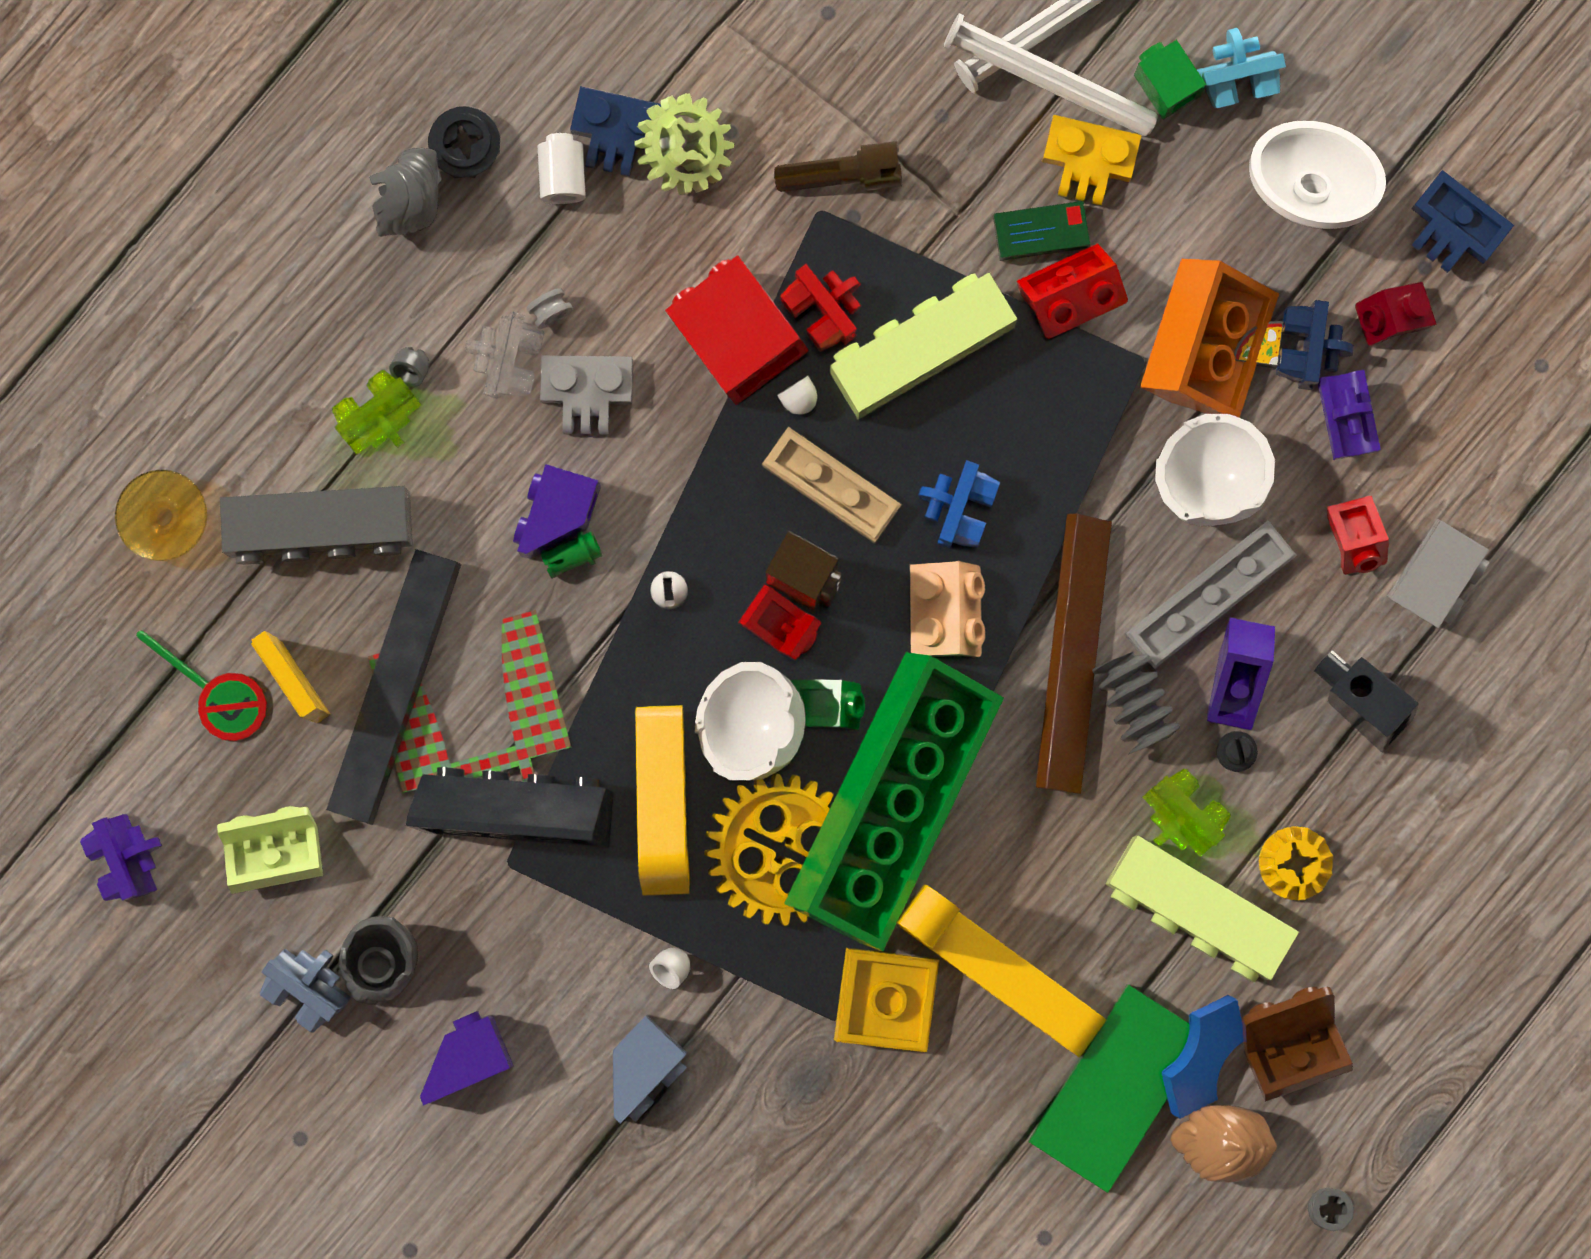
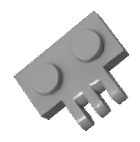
M541 355L540 401L547 404H563V434L573 433V416H581V434H591V416H599V434H609L610 404L632 405L633 357Z

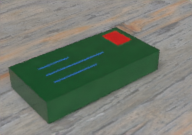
M1083 201L993 214L999 261L1090 247Z

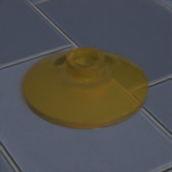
M171 470L149 471L134 478L121 492L115 509L116 528L124 544L137 555L153 561L173 560L191 551L203 536L207 525L206 502L200 489L186 476ZM162 510H170L172 513L171 522L165 526L159 525L157 521L158 514Z

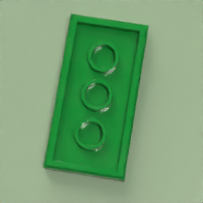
M1129 984L1125 986L1105 1019L1107 1021L1077 1062L1028 1140L1029 1143L1106 1193H1109L1166 1102L1167 1094L1162 1071L1179 1057L1185 1047L1190 1030L1189 1023Z

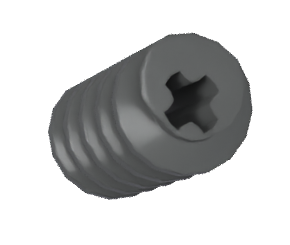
M1134 652L1092 669L1094 674L1108 673L1109 675L1099 685L1101 691H1116L1106 702L1109 708H1123V711L1114 719L1115 724H1130L1131 726L1121 736L1122 741L1138 742V745L1128 755L1170 738L1180 728L1179 723H1164L1163 721L1173 711L1171 706L1156 705V702L1165 694L1164 689H1149L1148 687L1158 677L1157 672H1142L1141 670L1151 660L1150 656L1135 655Z

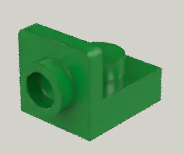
M844 680L791 681L804 703L805 727L859 729L860 718H862L865 710V699L861 692L860 683Z

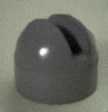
M405 347L395 355L389 366V371L393 378L401 384L417 387L425 379L430 363L423 350L418 349L414 351L413 347Z

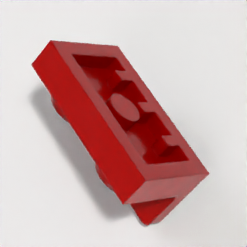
M1098 243L1016 281L1021 296L1036 313L1042 333L1048 339L1128 302L1117 264Z

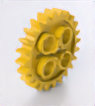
M778 773L772 775L770 787H767L763 779L754 780L755 791L750 792L743 785L737 786L740 800L736 802L724 797L723 802L729 812L726 816L716 813L712 815V818L721 825L720 830L706 832L707 837L717 841V847L704 851V855L717 858L718 864L708 870V874L711 876L722 875L724 878L715 888L716 891L724 893L732 890L733 894L728 901V905L734 908L745 901L743 915L751 918L758 909H761V922L764 924L770 923L774 913L778 914V919L784 926L789 924L791 912H794L800 921H807L806 915L784 904L789 893H785L780 887V877L785 870L796 868L800 872L803 865L784 856H779L775 861L776 852L744 835V830L750 828L776 842L782 843L786 837L785 846L788 849L807 857L809 851L807 852L801 845L802 833L810 826H816L820 830L830 810L828 805L832 800L833 794L826 791L816 797L818 783L815 781H810L801 790L800 776L797 775L791 776L787 786H784L783 779ZM775 805L781 812L780 824L777 828L766 831L760 824V814L765 807ZM748 847H755L760 853L761 859L759 866L752 872L742 871L738 862L740 853Z

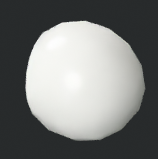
M1204 414L1184 422V425L1167 440L1159 458H1156L1155 481L1163 502L1184 522L1198 526L1223 525L1248 518L1263 507L1274 483L1275 458L1267 438L1252 423L1231 414Z
M741 662L722 671L706 688L697 708L695 733L699 736L703 755L714 768V772L729 780H761L776 773L790 763L799 749L806 721L804 703L799 692L785 675L762 662Z

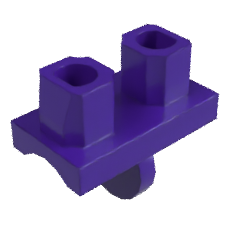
M1359 370L1347 374L1319 378L1318 387L1333 460L1379 452L1381 448L1365 371Z
M127 814L113 818L106 817L93 822L94 830L83 837L80 843L86 857L91 861L100 860L104 857L107 861L111 873L98 878L97 883L103 900L109 901L121 898L124 901L157 891L150 871L156 869L151 852L162 847L159 837L145 840L140 825L132 827Z

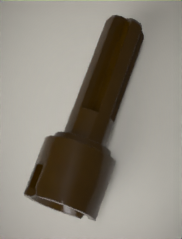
M897 141L861 145V150H857V155L777 165L774 169L776 188L780 192L859 182L861 187L865 186L866 191L901 187L902 172L901 164L898 163Z

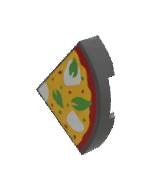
M1271 321L1268 323L1256 366L1275 369L1278 366L1284 321ZM1257 326L1248 331L1239 341L1234 352L1236 361H1247Z

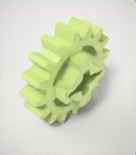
M687 93L679 96L677 101L673 96L661 100V107L655 105L647 110L651 120H644L638 123L637 127L646 133L644 138L635 141V146L644 148L646 155L638 160L639 165L648 163L651 165L652 170L647 178L651 181L662 177V190L664 191L671 190L676 185L679 195L691 193L692 188L696 193L708 189V182L712 184L722 179L721 173L717 168L723 169L731 165V161L723 155L724 151L734 148V143L724 140L723 134L731 129L730 124H718L716 120L720 117L722 111L719 108L711 112L706 111L707 99L704 97L696 100L693 104L691 95ZM674 115L688 116L694 119V121L686 123L682 117L676 118ZM685 139H686L687 143L685 144L684 150H683V148H682L681 146L685 143ZM683 166L688 172L693 170L695 174L681 173L675 170V168Z

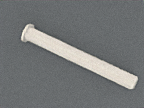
M1059 0L1001 39L1028 51L1103 0ZM976 56L965 63L961 60L954 62L960 79L972 93L978 91L977 84L1000 69Z
M960 13L954 20L944 43L945 48L948 49L951 45L960 48L1140 135L1147 136L1154 129L1158 118L1156 112L963 21L964 15Z

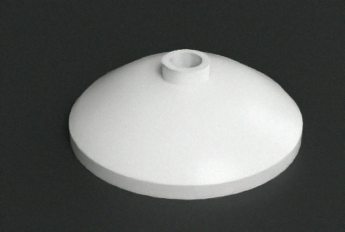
M1295 121L1270 129L1257 141L1249 162L1252 184L1263 201L1284 218L1307 227L1337 229L1358 224L1375 212L1385 191V173L1380 160L1371 148L1350 132L1326 123Z

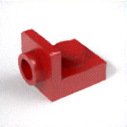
M1372 496L1327 507V518L1341 552L1343 574L1347 575L1355 572L1368 573L1388 562L1389 538Z

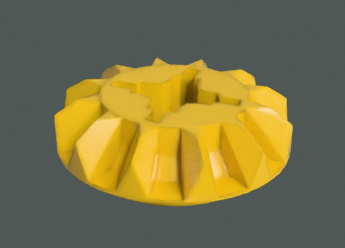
M1292 826L1278 830L1266 840L1260 851L1259 871L1264 883L1273 893L1288 900H1305L1313 897L1323 890L1333 875V854L1326 844L1325 838L1309 828ZM1292 843H1294V848L1298 851L1300 857L1315 859V862L1309 863L1308 866L1302 868V883H1300L1299 877H1296L1294 870L1278 869L1277 866L1291 859Z

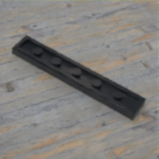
M415 549L326 810L373 825L462 564Z

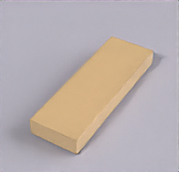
M790 427L786 429L762 463L765 469L874 544L902 505Z

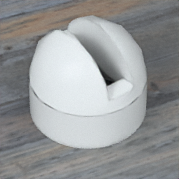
M809 376L801 379L777 395L783 406L794 414L810 412L817 402V391Z
M666 571L658 574L653 579L650 592L658 606L664 609H674L684 603L688 589L681 575L676 572ZM664 578H672L674 600L665 601Z
M668 948L661 951L649 964L653 977L661 985L669 989L678 988L691 970L687 954L679 948Z

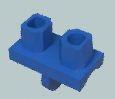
M966 460L954 496L948 494L952 478L943 474H939L935 488L924 486L920 488L918 496L930 502L925 518L938 522L942 507L949 508L937 543L938 545L950 548L953 542L962 546L978 547L986 523L962 515L967 499L992 507L1000 482L990 476L978 472L979 464Z

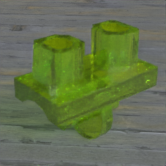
M381 370L371 377L366 385L374 397L359 407L356 401L349 397L344 398L332 407V412L338 423L334 428L356 455L369 445L376 449L389 438L397 448L403 445L405 442L397 432L411 422L407 416L421 406V403L401 377L395 379L385 370Z
M1182 769L1170 778L1166 775L1151 787L1142 798L1155 810L1149 818L1161 829L1153 839L1159 847L1170 839L1181 851L1189 845L1199 856H1202L1226 836L1222 830L1229 821L1231 814L1219 802L1214 800L1200 810L1189 799L1200 785L1198 780L1187 769Z

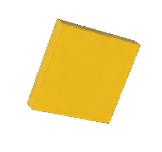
M263 631L251 640V645L300 717L319 723L331 715L281 639Z
M846 948L834 1040L842 1043L927 1052L939 960L936 958Z

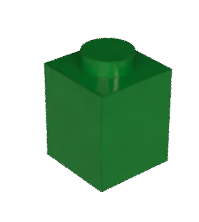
M1177 39L1165 47L1162 42H1159L1139 56L1141 62L1138 63L1134 77L1163 120L1201 97L1206 83Z

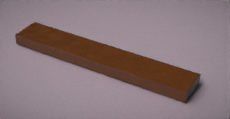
M1067 514L1036 780V788L1081 794L1095 676L1092 669L1096 667L1112 521L1081 514Z

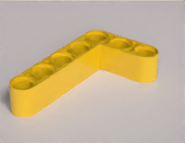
M926 884L921 886L899 917L896 925L1080 1058L1107 1020L959 912L960 909Z

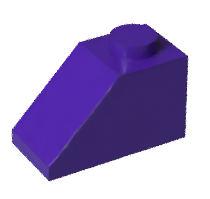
M1230 617L1219 652L1207 721L1252 730L1274 662L1275 626Z
M476 1011L453 1021L456 1030L444 1036L421 1092L420 1099L423 1106L514 1067L493 1015L482 1019L479 1011Z

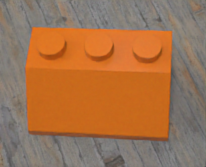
M1181 258L1140 387L1170 403L1207 414H1231L1240 418L1257 365V357L1268 323L1271 321L1279 293L1220 260ZM1257 326L1247 361H1236L1234 352L1239 341L1248 331Z

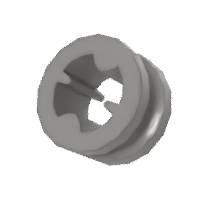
M557 288L541 295L527 306L529 314L537 316L535 324L538 329L555 324L573 310L570 303H565L562 300L565 295L562 288Z

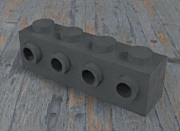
M405 486L220 497L222 553L230 558H236V564L264 563L263 556L282 555V561L286 562L310 560L309 553L327 552L328 558L345 559L355 557V550L373 549L376 556H392L401 554V547L413 546L410 491Z

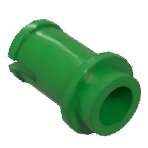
M579 531L577 532V538L540 552L544 565L549 567L547 571L552 579L587 562L592 566L596 564L595 559L602 557L601 549L592 531L586 534Z

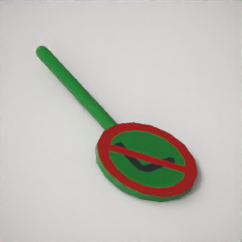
M142 630L137 632L136 636L139 640L203 689L199 696L198 713L201 723L210 734L222 740L238 741L250 737L261 727L266 717L267 701L263 689L255 680L243 674L226 673L208 682Z

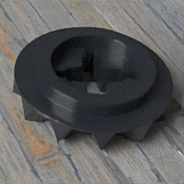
M460 106L445 111L435 120L429 132L428 148L436 151L437 164L440 170L450 174L455 179L458 177L475 178L485 170L491 169L497 155L500 154V134L495 122L485 112L474 107ZM460 126L463 127L464 133H467L469 139L477 138V143L471 145V159H467L460 148H452L453 144L459 142L458 135L460 131L458 127Z

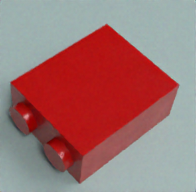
M737 255L732 260H723L710 270L708 278L695 288L688 287L674 297L672 305L665 309L674 324L735 405H738L809 351Z

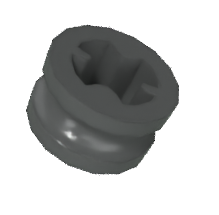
M1329 1187L1319 1189L1313 1193L1307 1208L1312 1222L1318 1227L1330 1231L1342 1230L1348 1226L1354 1213L1350 1197L1341 1190ZM1335 1196L1334 1203L1342 1204V1213L1334 1214L1333 1222L1328 1223L1326 1222L1328 1216L1320 1215V1205L1328 1204V1197Z

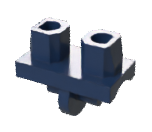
M1315 300L1310 307L1289 306L1284 310L1282 333L1304 336L1303 351L1284 348L1279 351L1276 375L1299 381V389L1312 390L1313 384L1319 383L1322 355H1326L1324 370L1330 372L1338 371L1339 357L1353 356L1354 345L1342 341L1343 326L1330 325L1328 339H1324L1329 307L1328 301Z

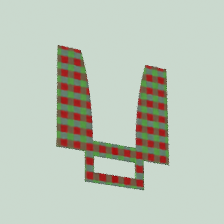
M536 610L502 619L501 643L504 687L515 746L450 764L434 711L421 683L395 759L402 793L417 790L422 774L436 775L437 767L465 770L464 777L468 778L482 777V771H504L519 767L523 782H527L528 774H535L531 758L571 748ZM380 653L368 656L372 674Z

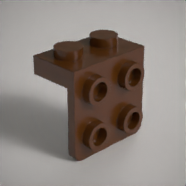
M1318 987L1304 988L1295 993L1292 999L1275 1005L1272 1002L1259 1004L1242 1018L1244 1053L1265 1102L1353 1071V1063L1335 1025V996L1331 987L1320 989Z

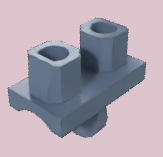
M284 949L274 960L268 961L261 972L267 977L261 988L260 996L277 1006L285 1003L290 994L304 1003L295 1018L297 1023L309 1032L314 1033L326 1021L329 1022L345 1008L352 998L335 985L340 976L327 968L333 958V954L327 950H324L315 959L304 950L296 957L287 949Z

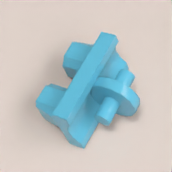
M1234 28L1226 32L1227 44L1213 47L1215 60L1230 57L1231 61L1197 69L1206 83V92L1212 107L1221 108L1239 103L1235 79L1249 76L1252 94L1255 98L1280 93L1279 69L1286 67L1284 54H1276L1275 51L1246 57V53L1260 50L1258 37L1243 40L1239 29Z

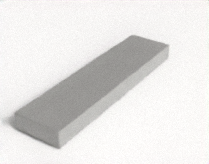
M1267 520L1124 635L1140 655L1150 656L1151 660L1147 664L1154 670L1297 555Z

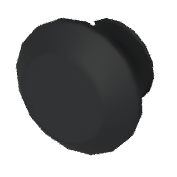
M1232 731L1225 734L1219 740L1216 748L1220 764L1233 772H1242L1249 769L1255 763L1258 755L1254 739L1241 731Z

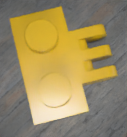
M1053 115L1042 162L1064 167L1058 196L1067 197L1071 187L1070 181H1076L1079 184L1075 200H1085L1089 184L1096 186L1093 193V204L1102 206L1108 178L1125 182L1131 181L1142 135Z

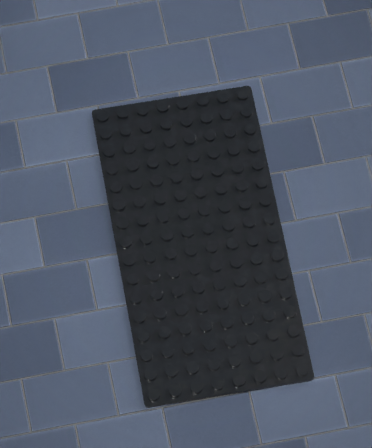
M819 211L814 215L773 301L809 351L738 405H735L729 397L727 398L568 731L571 748L558 752L548 775L556 777L555 784L573 785L574 777L593 778L601 780V788H607L613 792L608 847L516 840L507 863L512 870L827 1019L836 1021L846 948L873 951L874 948L860 944L808 916L807 921L802 922L794 912L790 913L789 924L785 926L780 923L777 913H774L769 924L762 923L761 909H758L751 918L743 915L745 901L734 908L728 905V901L733 894L732 890L724 893L716 891L715 888L724 879L723 876H711L708 874V870L718 864L717 858L704 855V851L717 847V841L706 836L707 831H719L721 827L712 818L713 813L727 815L729 810L725 806L723 798L726 797L738 802L740 796L737 786L743 785L750 792L755 791L754 780H729L717 774L703 755L699 736L695 733L697 708L705 690L722 671L741 662H762L781 672L790 681L844 680L860 683L861 692L865 699V710L862 718H860L859 729L805 727L797 753L788 765L776 772L781 775L784 786H787L792 775L800 776L801 790L810 781L817 782L818 786L815 796L818 797L826 791L831 792L833 797L828 805L831 808L905 653H911L910 565L960 561L979 565L984 579L985 591L981 599V620L985 627V639L981 645V656H945L934 658L994 692L1063 544L1067 514L1077 513L1142 374L1145 361L1141 356L1078 327L1048 339L1042 333L1036 313L1028 304L1002 293L1017 317L1014 329L864 417L857 419L830 374V365L836 362L834 355L853 343L857 342L859 347H862L876 339L873 333L892 320L896 319L900 325L915 316L912 310L927 299L936 296L938 301L943 300L954 293L952 286L967 276L829 212ZM805 264L808 265L829 293L832 290L823 278L833 270L842 282L855 276L861 283L858 289L852 293L861 305L856 312L850 314L842 303L838 304L857 328L854 332L856 338L845 345L842 341H839L837 344L820 352L806 333L807 328L823 317L817 308L812 305L794 318L780 300L781 294L795 281V272ZM809 376L817 391L816 405L810 412L805 414L791 413L783 406L777 395L801 379ZM788 427L902 504L875 544L762 466V463ZM967 460L979 464L978 472L990 476L1000 482L992 507L967 499L962 515L986 523L978 547L962 546L952 542L951 547L947 548L937 543L949 508L942 507L938 522L925 518V514L930 502L921 499L918 494L922 486L935 488L939 474H943L952 478L948 494L954 496ZM788 531L839 558L838 572L842 574L840 578L842 579L840 582L841 586L828 609L820 605L816 614H813L792 602L805 613L821 621V625L816 631L817 637L814 644L807 652L800 654L796 660L779 653L738 623L761 588L767 585L765 572ZM662 572H676L683 577L687 584V597L684 603L677 608H661L654 602L651 596V583ZM664 578L665 601L674 600L672 578ZM683 705L686 830L690 892L689 894L643 896L638 868L636 707ZM772 775L763 779L767 787L771 786ZM769 805L762 810L759 817L762 828L770 831L777 828L780 824L781 812L775 805ZM810 826L802 833L801 845L807 852L810 851L819 833V828L816 826ZM750 828L744 830V835L747 838L776 852L775 861L779 856H784L801 865L804 864L805 856L785 846L786 837L781 843L773 841ZM755 847L744 849L738 859L741 870L744 872L755 870L761 860L760 853ZM796 868L785 870L780 877V887L785 893L790 892L799 874Z

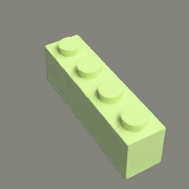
M975 273L963 278L952 286L954 293L943 300L938 301L936 296L927 299L912 310L915 315L900 325L896 319L892 320L873 333L876 339L862 347H859L857 342L853 343L834 355L836 362L830 365V374L857 419L864 417L1015 328L1017 317L990 273L980 278Z
M1138 835L1131 839L1105 883L1114 889L1111 898L1135 911L1138 904L1154 913L1150 920L1151 922L1175 935L1178 928L1194 937L1191 946L1213 959L1216 958L1218 953H1221L1234 961L1231 970L1253 983L1256 982L1258 977L1264 980H1271L1299 933V931Z

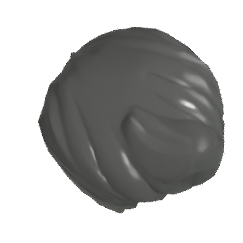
M423 147L407 149L399 156L398 164L388 166L385 171L370 175L369 178L372 185L386 184L378 188L382 197L375 201L372 206L377 221L376 230L378 236L404 235L410 232H418L430 227L435 221L438 212V184L442 180L435 150Z
M371 917L360 921L351 929L344 940L339 958L341 976L346 981L345 985L348 990L352 992L351 996L359 1003L375 1005L382 1000L388 1001L399 995L410 982L416 969L418 946L412 933L394 917Z

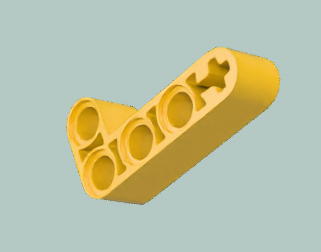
M683 705L636 707L638 868L642 895L689 894Z

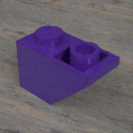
M545 464L542 475L535 473L527 499L533 501L528 518L521 516L513 539V543L519 544L517 552L520 556L532 559L540 555L541 551L549 550L577 535V532L586 531L601 489L599 481Z

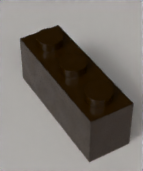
M788 531L765 572L767 586L773 588L786 599L816 614L820 605L827 609L829 608L841 586L840 582L842 579L840 578L842 574L838 572L839 558Z

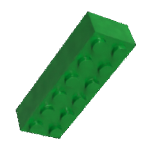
M906 652L784 904L860 944L884 951L1004 697L930 655Z

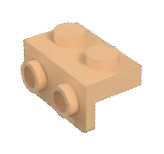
M960 561L910 565L911 653L930 655L932 657L981 656V645L985 639V627L981 620V599L984 595L985 584L979 565Z

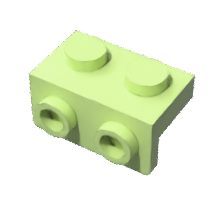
M289 806L279 809L276 813L256 817L239 816L230 822L217 825L218 836L224 845L227 886L232 894L323 876L318 827L308 807Z

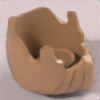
M1213 1105L1201 1107L1200 1110L1193 1111L1189 1115V1120L1177 1126L1171 1134V1142L1176 1151L1184 1154L1183 1159L1186 1164H1190L1193 1171L1199 1173L1200 1178L1207 1181L1229 1183L1252 1178L1260 1174V1171L1266 1167L1273 1153L1277 1150V1144L1271 1135L1265 1119L1257 1112L1239 1106Z

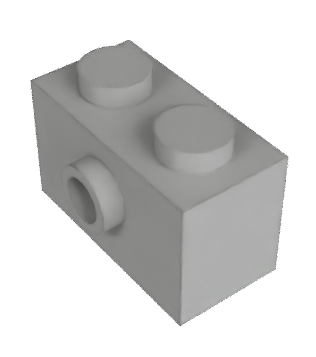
M1436 519L1387 597L1437 628L1440 627L1443 621L1450 624L1463 606L1464 600L1459 598L1467 583L1470 582L1475 585L1487 569L1489 561L1484 557L1489 549L1445 522Z

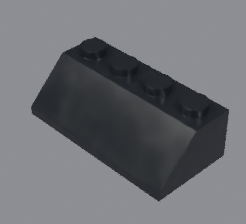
M437 767L436 775L422 774L406 819L407 827L427 834L608 847L613 792L607 788H601V780L593 778L574 777L573 785L555 784L556 777L550 775L528 774L527 782L509 781L510 773L482 771L481 779L464 777L465 770Z

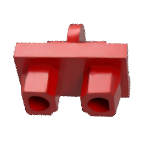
M805 264L795 272V281L781 294L780 300L794 318L812 305L817 308L823 317L807 328L806 333L820 352L837 344L839 341H842L845 345L856 338L854 332L857 328L838 304L842 303L850 314L856 312L861 305L852 293L858 289L861 283L855 276L842 282L833 270L823 278L832 290L829 293L808 265Z

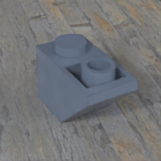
M648 1015L613 1049L614 1118L620 1124L627 1116L636 1122L655 1102L648 1094L660 1082L668 1088L687 1068L681 1062L687 1052Z

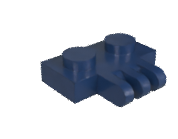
M580 86L570 131L571 134L591 138L585 167L595 169L598 163L599 152L606 153L603 171L612 173L616 157L621 156L624 157L621 163V175L630 177L637 149L645 150L635 146V141L644 138L646 134L637 127L638 123L644 120H651L647 110L655 105L661 107V104Z
M1443 170L1411 208L1429 222L1412 246L1419 251L1426 245L1429 237L1437 243L1426 257L1433 262L1445 248L1451 254L1444 259L1440 268L1447 273L1465 251L1484 264L1515 226Z

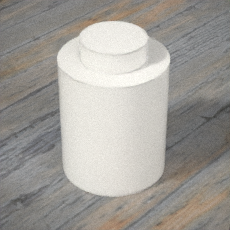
M555 133L546 136V142L540 143L537 146L540 200L549 204H570L585 200L583 144L573 140V135L568 133Z

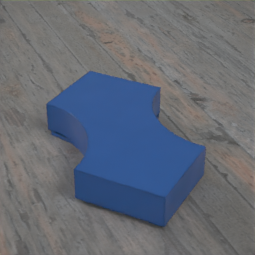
M1226 995L1190 1013V1030L1185 1047L1179 1057L1162 1071L1171 1114L1179 1119L1218 1100L1217 1082L1220 1070L1229 1054L1244 1042L1238 1000L1230 995Z

